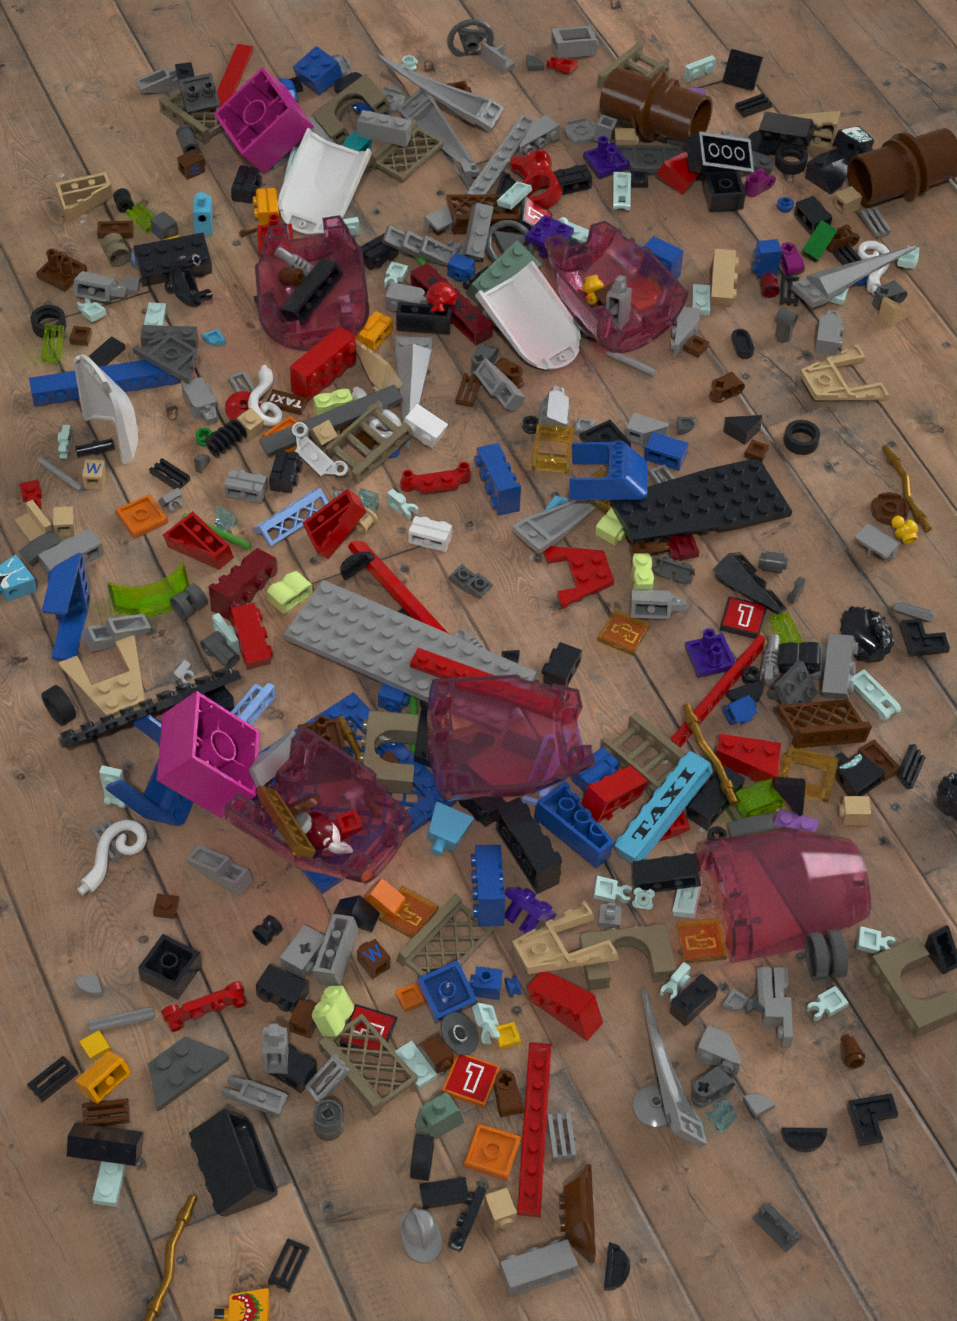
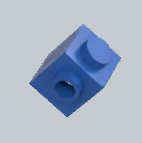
M455 253L448 262V277L464 283L475 275L474 259Z
M384 683L378 693V707L390 712L402 713L404 706L407 707L410 701V695Z
M750 695L741 697L721 707L729 725L739 722L742 725L753 720L752 716L758 714L756 703Z
M476 967L475 975L471 974L470 986L473 988L475 997L499 1000L503 970Z

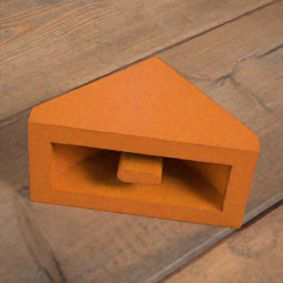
M383 878L371 885L362 897L376 910L396 916L406 902V898Z

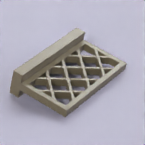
M180 91L168 99L165 97L159 99L160 112L178 126H190L195 138L204 145L210 142V136L223 129L214 115L215 112L204 110V112L187 114V112L183 111L186 108ZM181 101V104H174L173 102ZM220 107L212 108L209 110L217 111ZM206 118H215V121H207ZM205 126H215V127H213L212 129L209 130V129H208L207 127H205Z
M412 119V136L408 144H413L414 147L404 148V146L384 143L371 154L370 168L375 171L379 168L403 182L444 146V141L419 128L418 122ZM417 134H419V135H421V136L424 137V138H417V139H415V137L417 136ZM425 143V146L416 147V144ZM428 143H435V144H437V145H436V146H428ZM415 152V155L406 156L405 153ZM417 152H427L425 155L417 154ZM403 153V156L394 157V154ZM416 160L415 164H407V161ZM396 161H404V164H403V165H395V162H396ZM392 162V165H384V163ZM404 169L406 170L403 174H400L396 171Z
M454 894L399 952L396 961L402 966L406 965L419 977L426 975L423 971H427L428 974L430 971L444 967V956H456V961L458 960L462 966L493 933L494 929L490 926H478V918H473V912L461 903L462 899L457 894ZM460 910L468 917V922H456V915ZM453 927L454 937H442V929ZM457 927H468L469 937H458ZM472 927H481L486 932L483 936H473ZM470 941L471 949L469 951H459L458 942ZM430 942H439L440 952H428V944ZM443 942H455V951L444 952ZM441 956V966L430 967L429 957ZM416 957H425L426 967H418L412 961Z
M363 1014L344 1026L339 1035L329 1038L325 1036L318 1041L320 1052L327 1060L333 1054H338L340 1060L345 1062V1066L350 1068L351 1072L344 1080L374 1116L382 1111L384 1105L418 1081L416 1075ZM361 1022L367 1028L366 1035L353 1034L354 1028ZM339 1038H349L348 1048L338 1047L335 1041ZM352 1039L365 1040L364 1049L351 1048ZM368 1040L378 1041L381 1044L380 1051L367 1050ZM350 1053L363 1054L362 1064L352 1063L349 1060ZM366 1055L379 1056L378 1065L365 1064ZM382 1056L392 1057L394 1059V1067L381 1066ZM364 1069L376 1070V1080L365 1079L363 1077ZM380 1071L393 1072L392 1082L379 1081ZM396 1072L406 1073L410 1079L404 1083L395 1082ZM378 1086L391 1087L390 1093L384 1098H381L377 1093Z

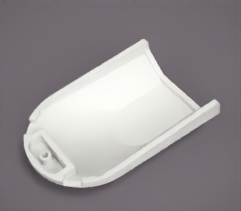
M307 128L279 194V211L285 223L292 224L294 231L305 235L322 234L330 229V223L338 224L346 213L371 157V149L367 148L366 151L358 152L326 141Z
M531 261L510 279L485 293L480 290L475 295L517 353L529 364L540 369L556 370L567 366L577 356L581 340L579 328L534 261Z
M85 354L76 356L74 368L83 419L85 421L103 419L111 420L115 423L121 462L126 464L133 460L139 441V428L136 424L134 408L125 392Z

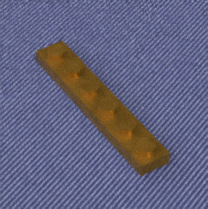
M259 785L256 794L264 805L266 812L272 818V822L279 829V833L284 837L285 843L289 845L292 854L299 858L305 856L312 859L316 850L278 791Z

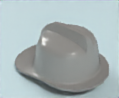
M413 1208L401 1218L399 1224L405 1250L414 1261L427 1263L435 1260L441 1253L443 1246L436 1219L433 1214L423 1209Z

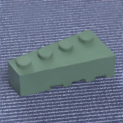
M516 240L471 284L466 293L478 304H481L475 297L478 291L482 290L483 293L513 277L531 261H534L539 269L542 264Z

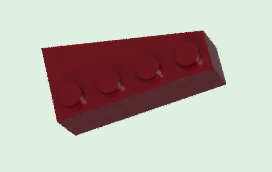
M256 548L242 559L240 566H233L228 576L223 574L219 578L218 584L212 583L208 586L211 611L216 614L219 613L221 617L230 621L231 608L250 603L254 595L264 588L266 582L276 575L278 570L276 557Z

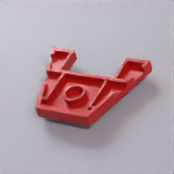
M550 546L543 551L547 564L567 561L575 588L557 591L561 609L567 608L573 602L578 603L582 601L583 597L589 594L594 595L614 585V578L604 550Z

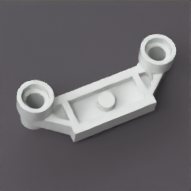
M297 422L293 425L292 432L296 436L297 442L295 452L321 477L325 475L342 477L348 474L349 468L344 461L339 460L334 463L309 439L308 427L304 423ZM304 429V432L300 434V430ZM341 467H344L343 472H339Z

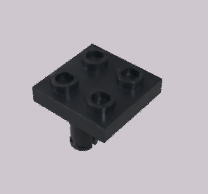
M731 49L723 82L755 90L763 57Z

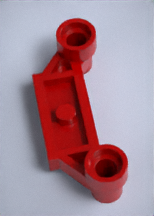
M460 462L455 470L415 475L411 470H404L400 480V488L404 492H411L415 489L420 491L421 494L458 489L459 484H467L471 481L470 465L467 462Z
M233 982L223 990L182 1004L181 1008L178 1005L167 1006L161 1011L164 1021L168 1023L170 1031L177 1032L183 1028L182 1023L187 1020L200 1019L204 1014L212 1011L219 1012L228 1005H234L235 1009L244 1007L247 1004L243 994L244 988L241 982Z

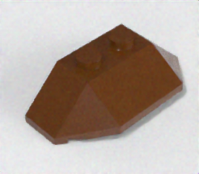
M586 1164L564 1186L563 1195H559V1209L564 1210V1217H560V1232H565V1240L568 1239L570 1246L589 1263H595L596 1246L592 1164Z

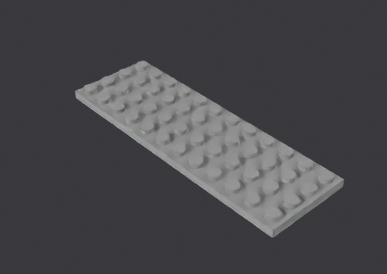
M322 580L284 633V639L498 734L502 733L518 706L411 668L410 661L418 648L427 650L530 688L537 676V672L325 580Z

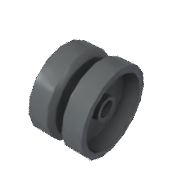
M839 929L827 930L824 936L819 931L806 933L805 957L808 971L813 981L827 979L828 974L832 978L845 977L848 972V956L841 931Z

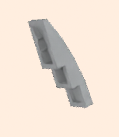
M391 225L387 227L382 243L405 253L448 266V262L457 252V250L428 236L423 238L409 230L403 232Z
M294 729L287 731L281 740L273 742L267 751L261 752L249 768L257 788L259 785L263 786L276 776L302 748Z

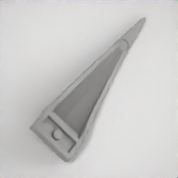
M381 55L377 57L384 64L473 125H479L488 132L491 131L504 109L503 106L490 98L433 80Z
M421 88L397 108L405 119L417 121L419 128L444 141V146L441 149L459 164L461 160H467L468 164L475 163L433 98Z
M916 245L807 275L805 279L793 282L791 289L812 308L826 304L870 273L914 251Z
M396 336L395 357L397 373L403 382V385L399 388L400 394L403 397V402H401L403 423L417 404H420L432 356V337ZM412 436L405 442L407 452L410 449Z
M571 500L524 518L513 526L512 532L535 552L540 554L550 546L556 545L606 500Z
M645 987L641 989V995L668 1125L675 1135L701 1148L707 1145L703 1124L692 1107L670 1061Z

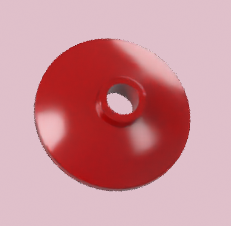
M239 391L229 396L225 403V412L230 420H237L240 415L249 410L248 399L251 392ZM259 399V400H258V405H259V408H260V406H261L262 403H261V401H260V399Z

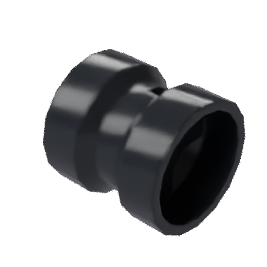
M125 188L114 192L113 199L118 211L121 213L130 212L134 207L130 192Z
M267 915L263 919V923L257 925L252 930V933L261 944L267 946L272 941V937L278 936L283 931V928L277 919Z

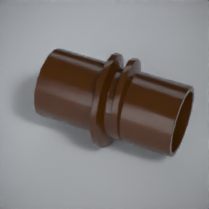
M617 67L608 75L600 96V112L602 115L632 125L636 132L641 133L643 138L651 141L663 135L686 143L687 137L699 131H707L713 110L711 97L680 87L678 80L669 79L668 75L664 72H658L651 78Z
M946 128L916 137L906 132L894 134L889 141L883 143L881 148L851 157L847 166L849 186H852L860 193L863 206H869L900 195L906 201L915 200L918 195L926 194L931 185L957 177V138Z

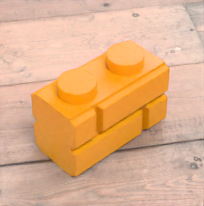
M276 188L257 189L256 196H253L254 207H257L254 208L255 219H258L259 225H267L270 214L279 215Z
M375 311L371 316L366 317L361 327L356 328L354 335L358 341L374 352L393 331V320Z
M108 1050L75 1080V1083L86 1098L98 1104L131 1074V1071L122 1057Z

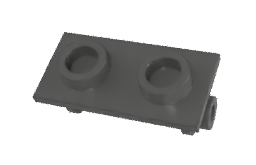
M657 557L658 565L654 568V573H657V576L670 579L672 573H675L674 581L686 585L687 583H692L693 576L690 575L695 576V568H692V565L688 563L678 564L668 557H663V559Z
M770 1203L761 1205L759 1212L752 1218L785 1252L803 1238Z

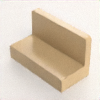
M33 500L26 502L28 513L15 519L16 525L29 542L49 531H53L51 523Z

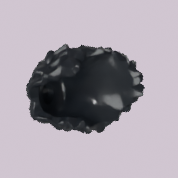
M851 606L848 611H844L840 619L841 628L839 631L841 635L854 636L855 641L858 643V654L854 655L857 661H866L868 663L882 661L885 655L891 652V648L895 643L892 627L887 625L886 617H881L879 612L873 611L871 608L867 609L865 606L862 608Z
M949 773L938 784V790L936 791L937 802L940 810L948 816H953L954 819H957V774Z

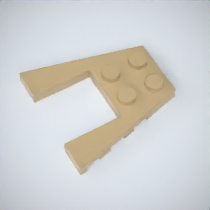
M858 344L854 345L850 350L845 349L835 357H827L826 361L816 362L801 369L799 374L814 400H888L889 393L882 382L848 388L836 367L864 362L865 355Z
M134 635L115 641L128 672L91 685L78 656L58 662L59 668L92 701V704L103 716L110 713L113 715L118 714L120 709L127 706L136 707L139 705L138 702L145 700Z
M586 901L581 902V906L575 910L570 908L563 912L561 918L545 922V927L537 931L533 929L512 941L513 949L528 974L619 960L618 953L610 940L568 954L556 934L594 920L593 913Z

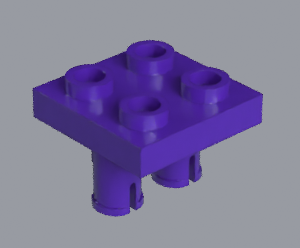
M606 136L598 138L597 148L583 152V158L599 178L629 168L627 159L613 142L608 144L609 139Z
M544 215L525 235V240L539 246V256L546 259L550 256V251L556 253L574 234V228Z
M711 628L703 631V638L685 642V649L698 678L726 672L735 663L724 635H716L715 631Z
M509 887L505 893L512 900V903L505 912V919L508 918L507 921L514 924L523 909L529 913L523 924L519 927V930L524 934L535 929L540 921L554 920L557 915L552 911L553 907L543 900L540 902L535 898L536 894L528 888L524 890L521 887Z

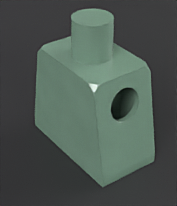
M444 1093L419 1108L415 1128L420 1135L433 1136L435 1140L463 1124L464 1120L453 1099L448 1093Z

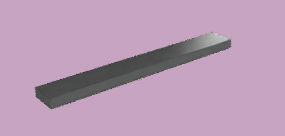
M394 384L305 420L302 423L308 427L309 431L329 420L335 430L356 421L367 411L371 404H375L378 400L382 402L384 410L403 402V397ZM293 426L259 439L267 457L276 454L278 450L284 451L297 445L296 436L292 432ZM301 429L299 433L302 434L304 429Z

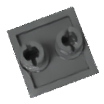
M212 73L179 80L187 114L220 107Z
M798 660L767 693L769 699L780 700L782 705L809 703L818 694L804 661ZM786 712L787 714H789V715H791V716H793V717L796 716L795 714H793V713H791V712Z

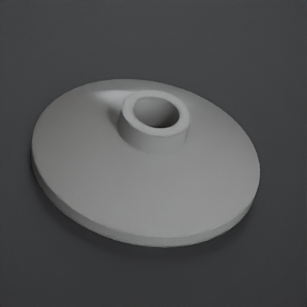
M648 1085L641 1088L633 1099V1112L641 1123L649 1127L658 1128L668 1125L660 1085ZM652 1101H659L660 1104L656 1105Z

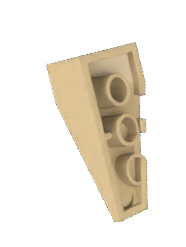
M356 339V351L370 381L374 385L372 389L376 392L394 384L399 389L403 382L390 364Z

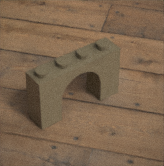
M364 74L318 108L312 115L336 144L341 145L346 137L350 136L340 122L342 113L348 107L362 103L369 106L374 113L383 114L391 106L384 94L367 74Z
M369 711L368 719H364L363 731H367V735H362L361 747L365 748V752H360L359 764H363V769L359 768L358 781H362L365 790L412 794L414 765L387 762L381 759L375 750L382 744L389 742L416 744L419 715Z
M655 923L643 927L630 926L625 929L610 928L606 931L580 933V950L610 940L615 949L631 947L642 952L648 960L653 983L668 982L676 972L667 924L660 925ZM608 962L583 966L587 990L610 987L611 976Z
M918 937L873 955L869 966L872 976L878 979L882 992L886 996L888 995L892 1001L894 1011L900 1014L904 1020L905 1028L913 1034L914 1038L957 1020V995L953 990L933 999L921 1000L909 995L901 985L900 977L926 965L929 953Z

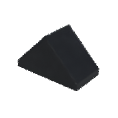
M762 415L725 417L723 432L746 445L760 431Z
M775 776L772 779V787L799 816L803 815L805 779Z
M360 895L340 899L333 913L353 916L358 928L371 933L380 917V912Z
M945 925L930 933L924 946L929 953V958L942 974L957 968V949L948 925Z

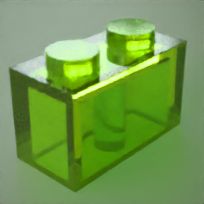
M772 779L759 781L753 786L743 787L735 792L738 801L735 808L742 819L770 814L778 811V809H782L784 799L772 787Z

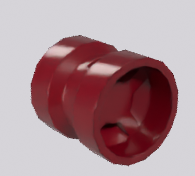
M773 273L762 275L759 281L763 296L766 298L776 297L780 292L777 276Z

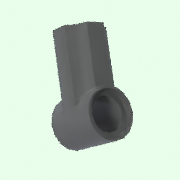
M782 307L775 317V323H777L775 337L780 343L791 340L793 328L798 320V314Z
M215 631L200 641L203 651L208 656L213 655L225 668L234 667L239 660V655L227 644L225 637L219 631Z

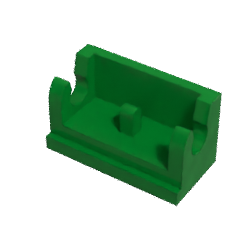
M821 220L803 247V254L818 262L838 230Z

